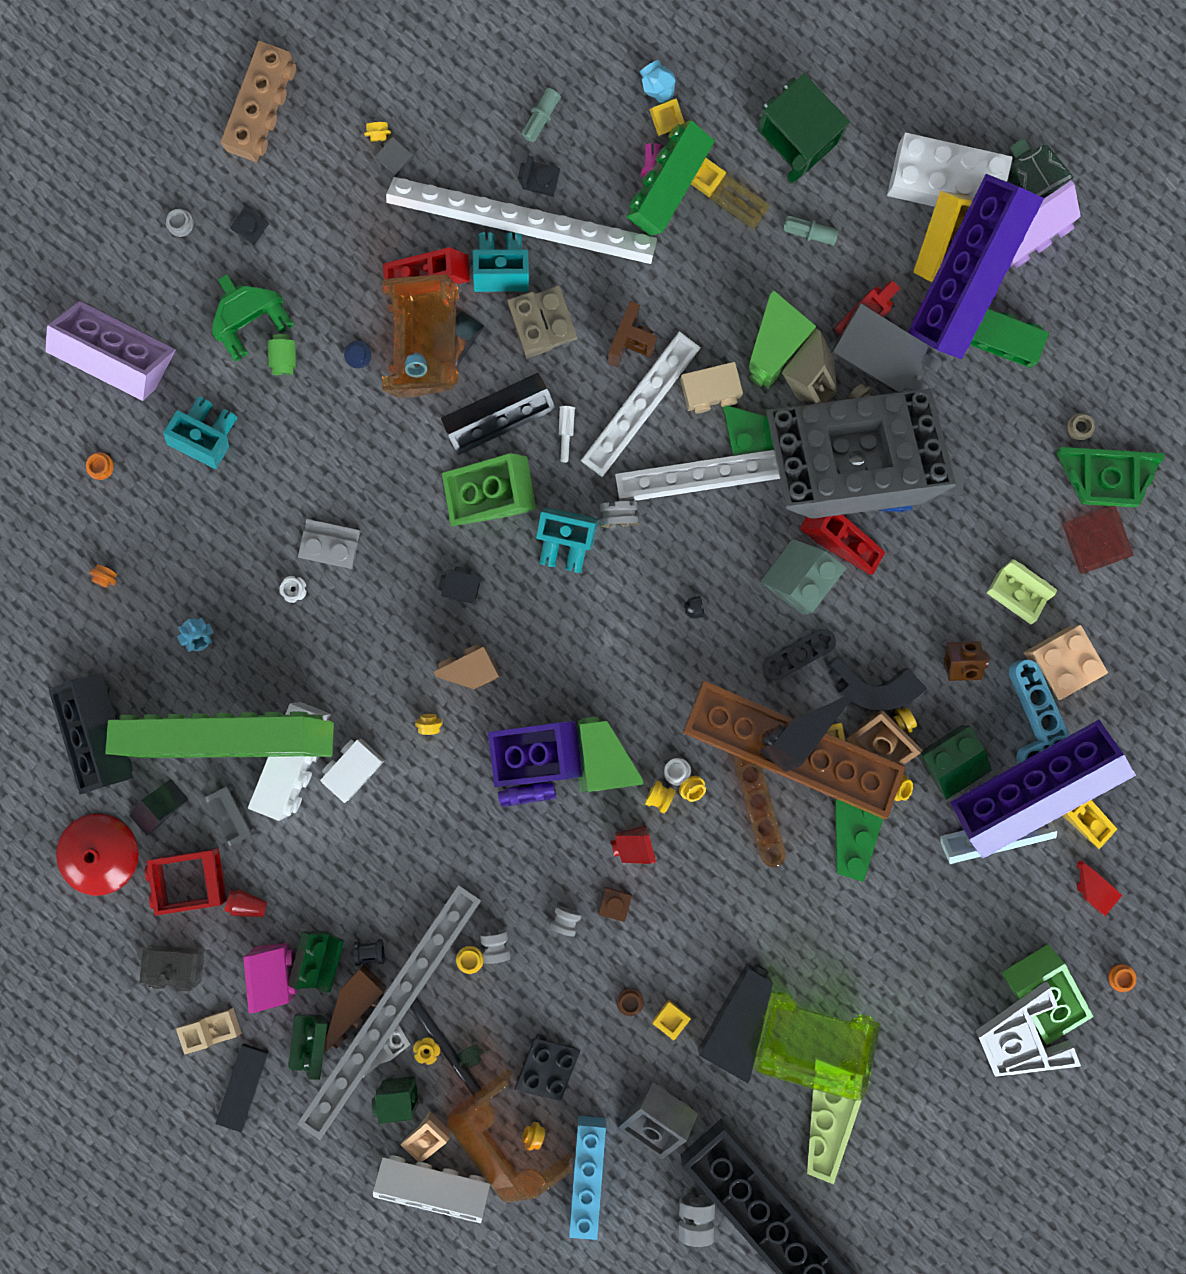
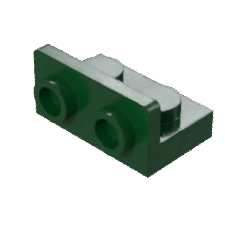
M302 931L288 986L294 989L317 988L324 993L331 992L344 940L326 931Z
M296 1014L294 1016L288 1068L291 1071H305L309 1080H320L327 1029V1023L322 1015Z

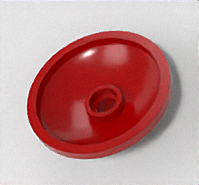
M89 814L73 821L62 833L56 851L58 869L64 880L75 890L94 896L110 894L122 888L133 876L139 858L138 844L130 828L118 818L107 814ZM89 852L95 856L93 862L88 859Z

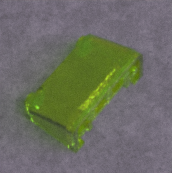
M771 993L753 1069L769 1077L855 1101L862 1100L869 1086L880 1023L875 1022L872 1017L867 1015H858L857 1018H852L850 1022L796 1007L797 1004L792 1000L793 997L787 993Z

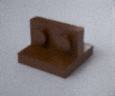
M629 301L608 352V364L617 368L626 348L649 358L652 357L655 350L657 336L653 335L654 331L641 325L638 328L635 327L640 310V305Z

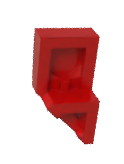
M1079 860L1077 868L1080 869V883H1076L1077 890L1083 894V898L1092 907L1106 916L1122 897V894L1085 862Z

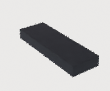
M244 1043L241 1045L215 1123L216 1125L238 1132L243 1131L269 1051Z

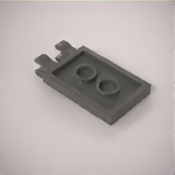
M863 304L857 305L830 352L895 393L903 392L904 389L907 391L928 389V385L915 379L921 367L930 373H933V371L938 372L943 363L939 359L925 354L929 347L927 344Z

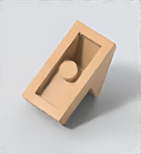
M429 1112L419 1127L411 1132L400 1145L418 1162H423L447 1143L450 1139V1130L434 1114Z

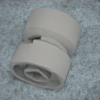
M693 1195L681 1196L679 1199V1217L682 1219L679 1221V1241L693 1247L711 1245L714 1242V1223L712 1220L715 1218V1204L707 1195H699V1198H693Z

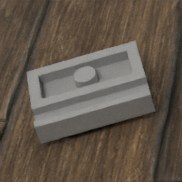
M306 519L298 558L353 569L361 531Z

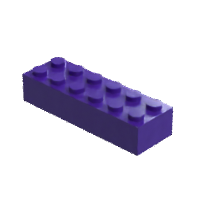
M985 174L908 333L937 351L962 359L980 323L983 321L984 315L995 297L1006 272L1010 268L1011 262L1024 241L1025 235L1034 217L1037 215L1044 198L1019 186Z
M1097 720L950 803L970 842L980 856L985 858L1136 776V774L1102 722Z

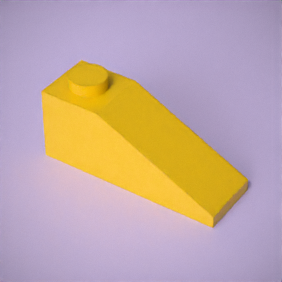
M1092 800L1062 815L1098 849L1117 830Z

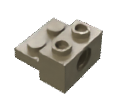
M560 285L536 294L530 292L507 300L526 359L577 340ZM540 312H542L543 315H544V318H545V321H546V324H547V327H548L547 330H546V327H545V324H544V321H543V319H542V316H541V313H540Z

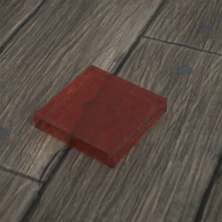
M1109 506L1062 523L1080 574L1134 556L1116 506Z

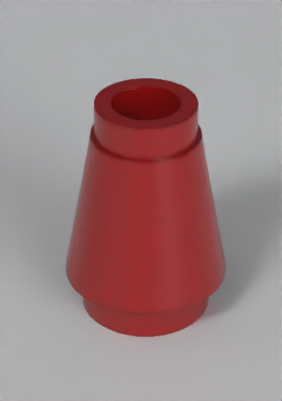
M240 889L238 891L230 890L224 911L231 913L230 916L263 918L268 902Z

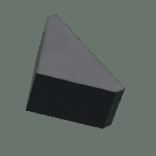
M461 311L444 326L432 356L455 371L485 326Z
M169 780L143 798L129 816L148 836L185 804L188 798L172 780Z

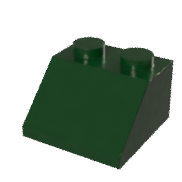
M961 725L917 755L945 800L992 771L984 747L972 728L966 725Z

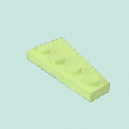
M817 1057L815 1060L807 1174L834 1184L869 1077Z

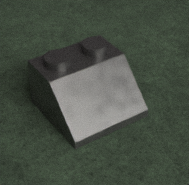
M652 1082L642 1091L618 1126V1129L659 1158L664 1159L687 1141L698 1113L691 1109L686 1102L680 1101L668 1093L663 1086Z

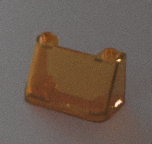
M446 274L383 279V293L390 294L393 305H388V310L394 313V365H388V371L392 374L382 377V391L397 398H412L452 390L454 385L458 383L459 378L458 370L455 367L458 285L453 283V280ZM420 353L425 357L427 361V373L425 375L411 377L405 372V361L408 355Z

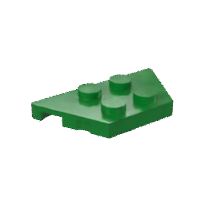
M1060 447L1056 450V454L1081 504L1139 506L1146 494L1147 487L1151 485L1155 477L1154 473L1165 458V453Z

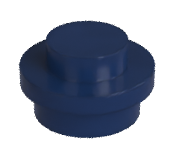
M353 341L346 346L344 358L348 365L360 369L370 363L372 353L366 343Z

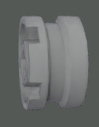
M615 501V503L610 504L609 502L599 504L600 512L603 513V518L600 519L601 527H616V524H621L623 527L638 525V517L635 516L637 502L633 501L632 504H629V501Z

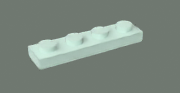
M1051 821L994 853L1056 838L1057 830ZM964 830L940 836L941 845L949 864L981 857Z

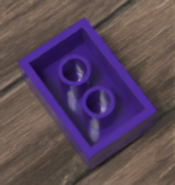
M576 721L488 732L494 787L583 777Z

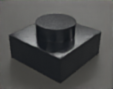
M245 206L230 229L254 246L269 223Z

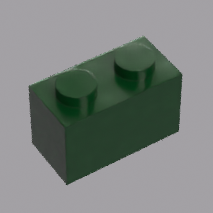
M416 1076L385 1079L382 1081L379 1089L376 1090L375 1097H372L373 1115H377L378 1124L413 1119L419 1104Z

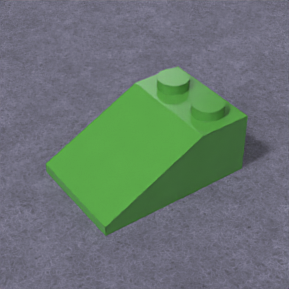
M509 453L442 473L451 526L504 518L536 510L527 456Z
M1049 944L1002 972L1017 1000L1023 998L1045 981L1048 982L1058 1007L1032 1017L1034 1025L1046 1045L1093 1017L1067 966Z

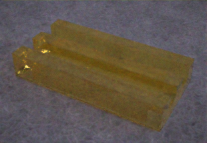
M725 175L710 196L712 201L752 229H755L770 207L769 204L727 175ZM727 184L728 186L733 188L742 196H744L752 203L760 207L761 210L757 212L755 209L747 205L743 200H741L740 198L736 197L728 190H726L724 188L725 185ZM721 193L722 195L730 199L732 202L737 204L739 207L747 211L749 214L754 216V220L742 211H740L738 208L733 206L731 203L723 199L721 196H719V194Z

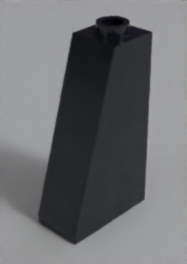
M748 964L745 965L698 1048L699 1056L747 1084L751 1079L773 985L771 978L768 976L769 971L758 964H754L753 967Z

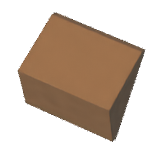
M875 710L846 739L855 746L902 766L922 752V749L881 710Z

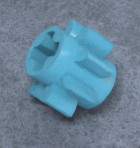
M195 618L188 619L182 626L178 627L181 634L177 638L181 646H186L188 652L192 650L202 651L209 643H212L210 635L214 632L210 624H206L203 618L199 620Z

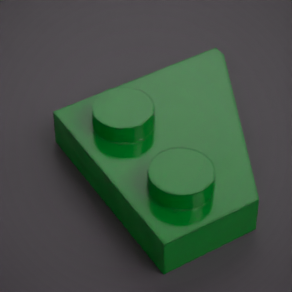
M731 406L723 407L732 456L774 450L767 416Z

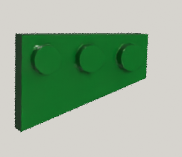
M835 798L836 873L864 882L883 819Z

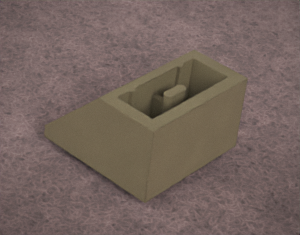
M815 329L796 355L786 363L782 371L795 397L807 405L830 402L838 392L833 356L821 331Z

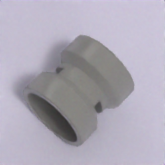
M498 930L499 934L491 935L490 932L480 934L481 944L486 946L483 953V962L485 964L505 962L511 958L510 950L504 944L508 940L507 930Z

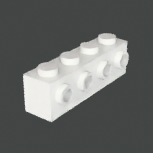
M390 1155L389 1159L382 1158L373 1190V1197L481 1223L490 1183H486V1179L480 1176L470 1175L469 1178L458 1176L459 1172L452 1169L444 1168L440 1172L432 1170L430 1164L416 1162V1165L405 1163V1159L402 1157Z

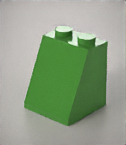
M775 291L769 296L748 368V372L751 373L749 378L757 386L762 387L764 385L768 389L782 374L786 363L796 355L816 328L810 320Z
M599 717L578 720L576 727L583 776L578 777L579 792L643 785L642 777L608 721L599 722Z

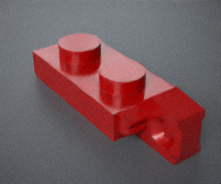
M893 280L883 286L881 290L875 286L832 330L840 337L858 304H863L884 317L893 305L889 299L900 287Z

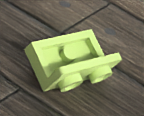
M1012 559L999 570L987 594L1029 624H1033L1040 616L1046 602L1055 596L1057 589L1027 569L1023 564Z

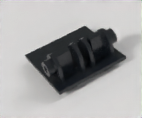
M537 1034L531 1040L532 1045L529 1052L525 1055L526 1060L522 1063L523 1067L520 1075L516 1078L517 1083L514 1090L561 1101L581 1050L546 1041L547 1037Z

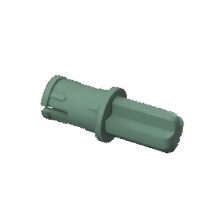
M546 88L538 105L531 109L532 115L521 132V135L527 141L535 142L546 122L549 123L551 121L550 115L561 99L560 94L555 90Z
M787 216L783 226L784 232L805 237L809 242L812 239L830 244L831 246H834L839 231L838 228L835 229L818 224L814 219L810 222L793 216Z

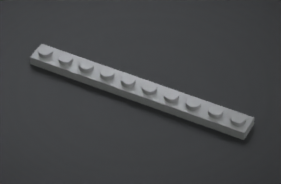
M458 885L297 1125L317 1139H322L481 902L479 898Z

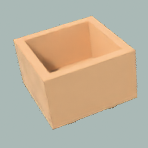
M1071 625L1024 652L1028 660H1033L1040 667L1054 700H1062L1108 673L1081 625Z

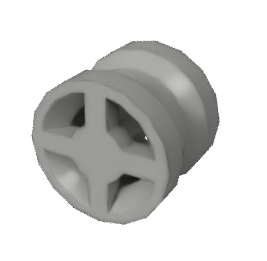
M556 906L555 920L551 921L549 928L563 935L575 936L577 931L575 925L576 922L580 921L582 914L563 906Z

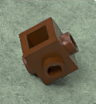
M947 642L944 666L948 680H982L984 669L988 668L989 657L988 653L983 651L981 642Z

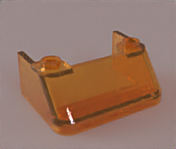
M509 1068L483 1086L478 1093L471 1095L456 1106L448 1116L447 1125L481 1174L490 1183L498 1197L504 1202L512 1203L537 1198L573 1171V1155L569 1152L542 1173L536 1169H526L518 1174L487 1132L495 1118L494 1109L488 1100L510 1084L512 1072Z

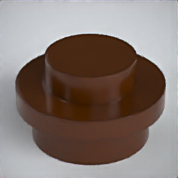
M626 988L617 996V1007L622 1014L635 1016L643 1009L644 999L637 989Z

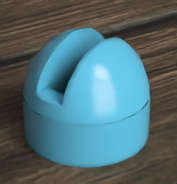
M420 353L408 355L405 361V372L411 377L425 375L427 373L425 357Z

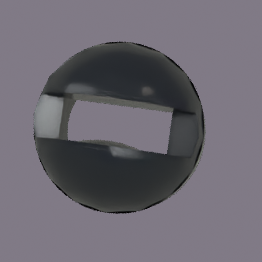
M701 596L692 597L684 604L685 614L691 619L705 617L704 608L702 609L701 606L703 605Z

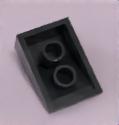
M845 696L783 726L779 724L775 729L771 728L762 739L764 745L760 752L784 772L801 766L851 699Z

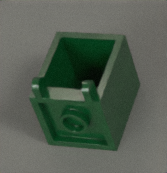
M805 73L797 80L794 77L789 80L783 87V93L779 97L775 98L773 96L762 107L763 114L759 117L760 123L757 130L793 168L787 175V181L791 184L796 183L841 141L850 123L844 114Z

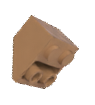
M477 644L462 651L464 657L458 660L455 657H450L438 663L439 669L434 671L435 676L471 689L480 688L502 676L488 647H480Z

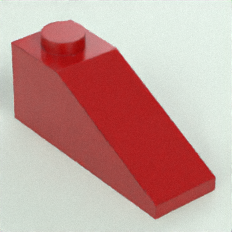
M448 247L383 263L384 290L449 287L470 282L468 254Z
M844 515L813 519L806 517L800 526V529L817 544L869 575L874 574L885 554L883 549Z
M646 825L614 833L616 840L611 841L614 857L620 856L622 863H656Z

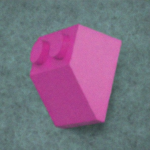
M289 943L256 946L243 957L249 1013H256L288 1004L294 998V994H297L298 989L288 986L291 967H293L295 960L294 950H289Z

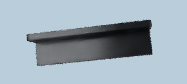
M536 373L442 417L441 420L457 454L460 455L556 410L544 381L540 374Z

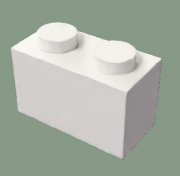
M351 739L340 751L344 755L337 762L332 760L322 771L325 775L320 781L344 803L350 800L385 761L362 739H358L355 742Z

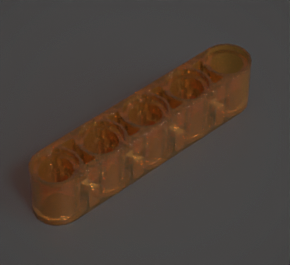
M731 754L758 855L768 867H779L785 861L786 852L763 768ZM748 767H754L757 771L756 778L752 781H745L743 778V772ZM760 793L764 797L763 804L760 807H752L750 803L751 797ZM763 820H768L771 823L770 831L765 834L759 833V823ZM770 847L778 848V856L773 860L765 858V852Z

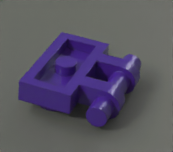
M538 782L533 783L530 787H508L505 791L498 792V799L502 807L557 799L553 783Z

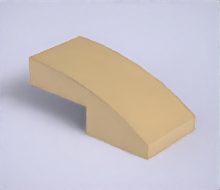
M234 1008L176 1028L184 1054L206 1049L215 1043L229 1040L242 1034Z

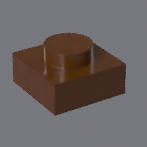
M606 887L598 915L625 922L632 894Z

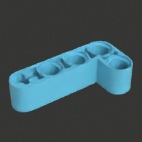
M1017 660L1009 667V677L1037 741L1019 749L1016 756L1018 764L1027 760L1030 752L1034 751L1037 754L1052 746L1057 740L1061 741L1070 736L1041 669L1033 660ZM1023 667L1028 668V672L1025 673L1026 677L1020 675V672L1024 670ZM1030 682H1035L1034 685L1025 686L1026 684H1030ZM1034 690L1038 691L1040 696L1036 704H1033L1030 699V695ZM1045 715L1051 721L1047 729H1044L1041 724L1042 718Z

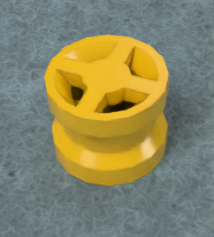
M656 780L644 804L649 807L655 806L659 812L665 814L674 798L676 789L672 787L666 788L662 785V782Z

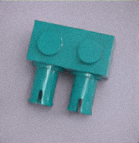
M485 232L478 235L479 250H473L474 292H528V250H522L521 234L515 233V240L512 239V232L505 235L506 250H495V235L488 232V240H485Z
M198 396L187 415L178 410L176 411L163 434L168 446L216 470L229 449L227 434L238 418L232 412L228 415V410L222 409L212 427L202 423L213 405L206 399L202 402L204 399Z
M549 507L543 509L536 539L543 540L539 564L545 566L549 557L547 566L555 567L559 544L570 546L565 569L572 571L575 563L574 572L582 573L585 552L594 545L599 518Z

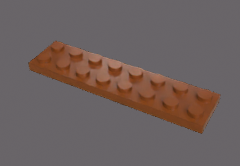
M703 681L701 683L683 729V734L882 819H888L906 767L826 733L801 766L784 772L760 752L764 745L762 739L771 728L775 729L779 724L783 726L795 719L709 682Z

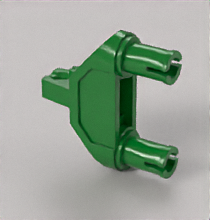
M227 274L218 279L225 294L221 296L222 300H220L214 318L212 334L218 342L223 343L234 362L241 360L239 354H242L243 357L248 354L247 349H245L236 335L237 330L261 315L268 313L278 328L279 333L287 331L282 320L289 329L294 326V322L282 306L283 298L278 292L243 286L242 284L236 287Z

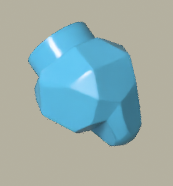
M656 60L640 71L643 77L644 93L654 97L658 102L666 103L671 101L676 80L673 72L666 66H662L659 60Z

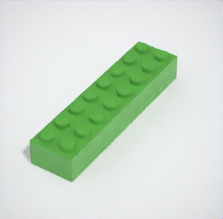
M291 711L290 715H282L280 712H265L264 715L241 712L240 716H233L231 713H215V716L193 713L191 717H185L182 714H167V717L162 718L161 715L145 714L143 718H138L135 715H120V720H108L106 754L137 758L332 756L334 722L323 720V715L308 714V712Z

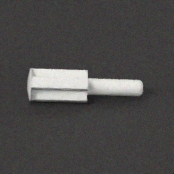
M560 406L558 433L562 435L560 461L567 463L569 459L570 436H573L575 407Z

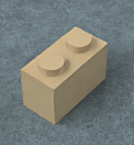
M735 362L681 375L680 381L687 410H695L696 414L711 410V405L721 403L722 407L737 404V399H740L743 394Z

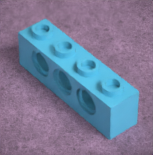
M578 1116L569 1238L597 1240L606 1118Z

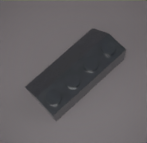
M102 673L73 679L49 690L80 795L133 778V766L127 756L106 754L108 720H117V712L111 704L109 685L104 680Z

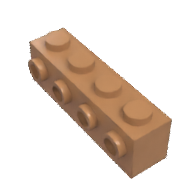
M258 41L220 142L227 152L254 162L258 161L260 155L263 156L268 146L266 137L269 130L273 131L277 123V108L279 105L282 106L286 99V84L288 80L294 78L296 72V64H294L295 62L289 51Z

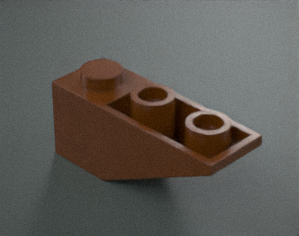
M364 964L340 989L325 1040V1053L332 1046L337 1049L348 1037L345 1032L351 1026L356 1029L367 1017L364 1012L370 1006L375 1009L384 996L382 993L387 986Z

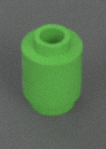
M277 334L273 335L272 340H268V367L271 368L272 375H282V373H286V375L294 374L293 368H296V345L294 340H290L289 335Z

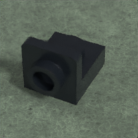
M528 155L526 164L521 163L518 179L522 182V189L554 197L560 168L534 162V157Z

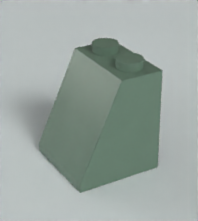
M792 539L760 583L799 613L805 615L813 613L846 570V567L824 550Z

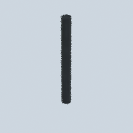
M418 999L414 1001L410 1006L412 1012L434 1042L439 1045L440 1051L471 1094L475 1095L478 1093L481 1087Z

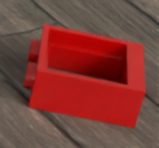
M219 847L154 857L146 861L145 878L150 882L151 888L149 905L151 909H154L155 916L220 906L227 902ZM202 858L208 897L168 903L162 864Z

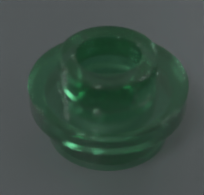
M475 1044L459 1053L460 1067L467 1066L470 1069L483 1061L481 1056L485 1053L484 1050L479 1049L478 1045Z

